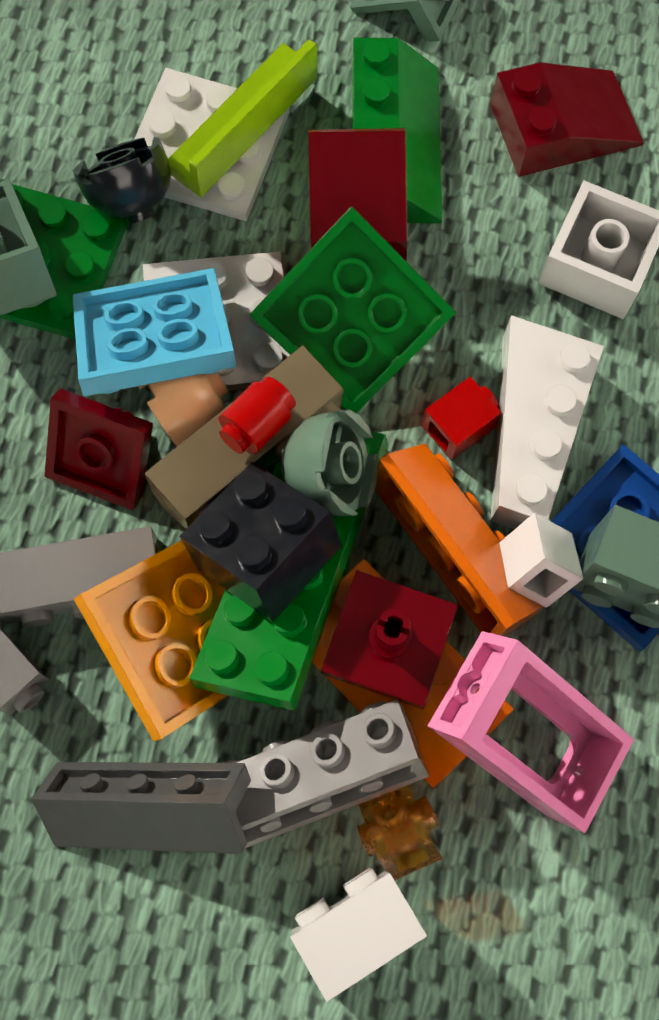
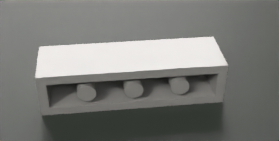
M152 527L1 552L0 629L3 630L2 624L22 621V626L24 627L44 626L54 622L53 615L73 612L75 618H84L74 601L75 597L159 553L158 539Z

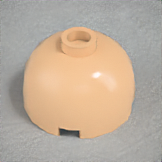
M217 372L146 384L154 395V398L147 401V404L176 446H179L225 408L222 396L229 392ZM141 385V386H138V387H139V389H142V388L145 387L146 385Z

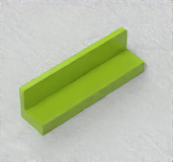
M309 39L297 51H294L282 43L168 158L171 176L202 198L317 79V44Z

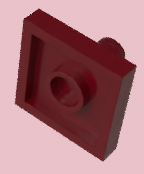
M60 388L50 400L44 477L134 511L143 493L153 423L136 417L129 411L123 412L122 408H112Z
M356 570L322 665L321 674L424 709L458 605Z

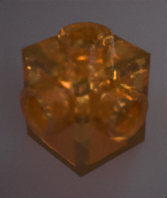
M409 784L359 804L365 823L358 825L357 829L365 850L370 857L377 855L386 872H389L394 880L443 859L431 831L440 825L427 795L418 799Z

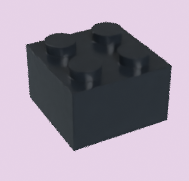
M253 462L179 536L201 572L271 622L282 613L342 546L331 512Z

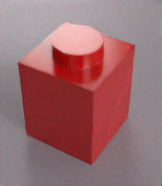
M470 376L425 409L421 426L452 461L495 429L502 412L499 410V403L495 395L487 387H479Z

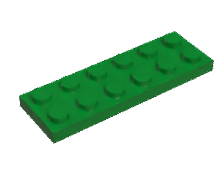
M371 432L373 438L364 439L367 454H376L377 463L379 464V459L386 454L388 442L386 434ZM278 460L272 475L286 483L281 472V462ZM367 507L357 508L356 512L358 514L354 516H332L342 543L341 548L273 622L225 589L189 677L195 688L295 711Z

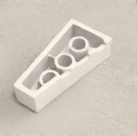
M511 315L502 340V365L499 385V410L502 413L496 430V455L490 521L516 529L534 512L547 520L549 519L604 346Z

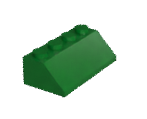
M353 37L352 129L405 128L407 223H442L438 67L399 38Z

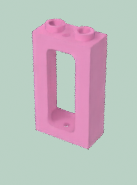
M484 631L481 632L428 724V727L544 815L583 833H586L634 741L629 734L519 640ZM511 689L569 737V747L555 774L549 781L543 779L486 734Z

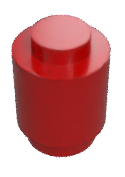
M267 376L261 382L254 381L218 417L222 427L219 435L233 451L239 454L247 451L255 455L291 419V411L296 406L295 399L283 384L272 377Z

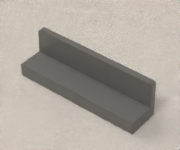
M57 762L31 800L53 844L57 847L242 854L247 845V840L236 815V810L251 782V778L245 763Z

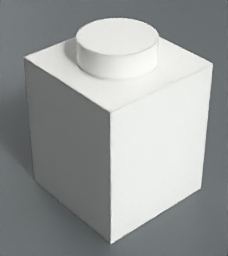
M535 512L499 542L508 588L546 608L584 579L572 533Z

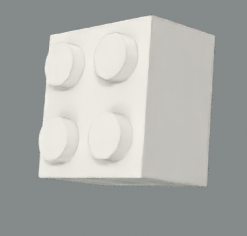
M583 180L550 251L538 284L624 319L640 291L659 247V210Z
M368 868L342 885L347 895L328 906L323 897L296 914L295 920L299 926L292 929L290 938L326 1002L427 937L389 872L383 871L376 875L373 868Z

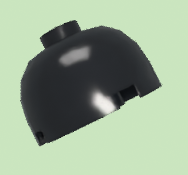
M153 137L151 146H147L145 138L117 144L96 153L99 161L98 164L88 169L84 160L74 168V176L89 205L99 214L110 218L127 217L129 223L141 222L154 215L153 207L163 200L170 187V166L159 137Z

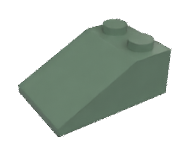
M10 179L0 182V315L23 307H35L44 300L57 296L38 243Z

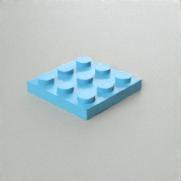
M214 268L72 294L78 381L83 397L100 393L111 394L120 389L198 374H213L223 369L237 367Z

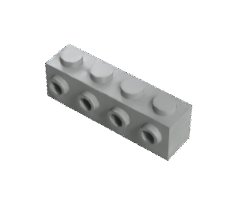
M398 699L391 702L381 701L372 703L356 716L341 722L329 721L316 726L310 734L293 741L271 743L262 750V753L245 760L223 762L245 763L251 778V782L236 810V815L247 840L245 848L430 777L411 722Z

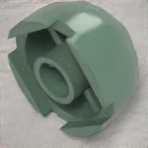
M351 410L332 411L305 419L290 433L283 452L281 472L286 483L328 509L333 517L357 515V508L367 507L371 502L377 484V455L367 454V447L364 441L366 438H373L369 427L359 414Z

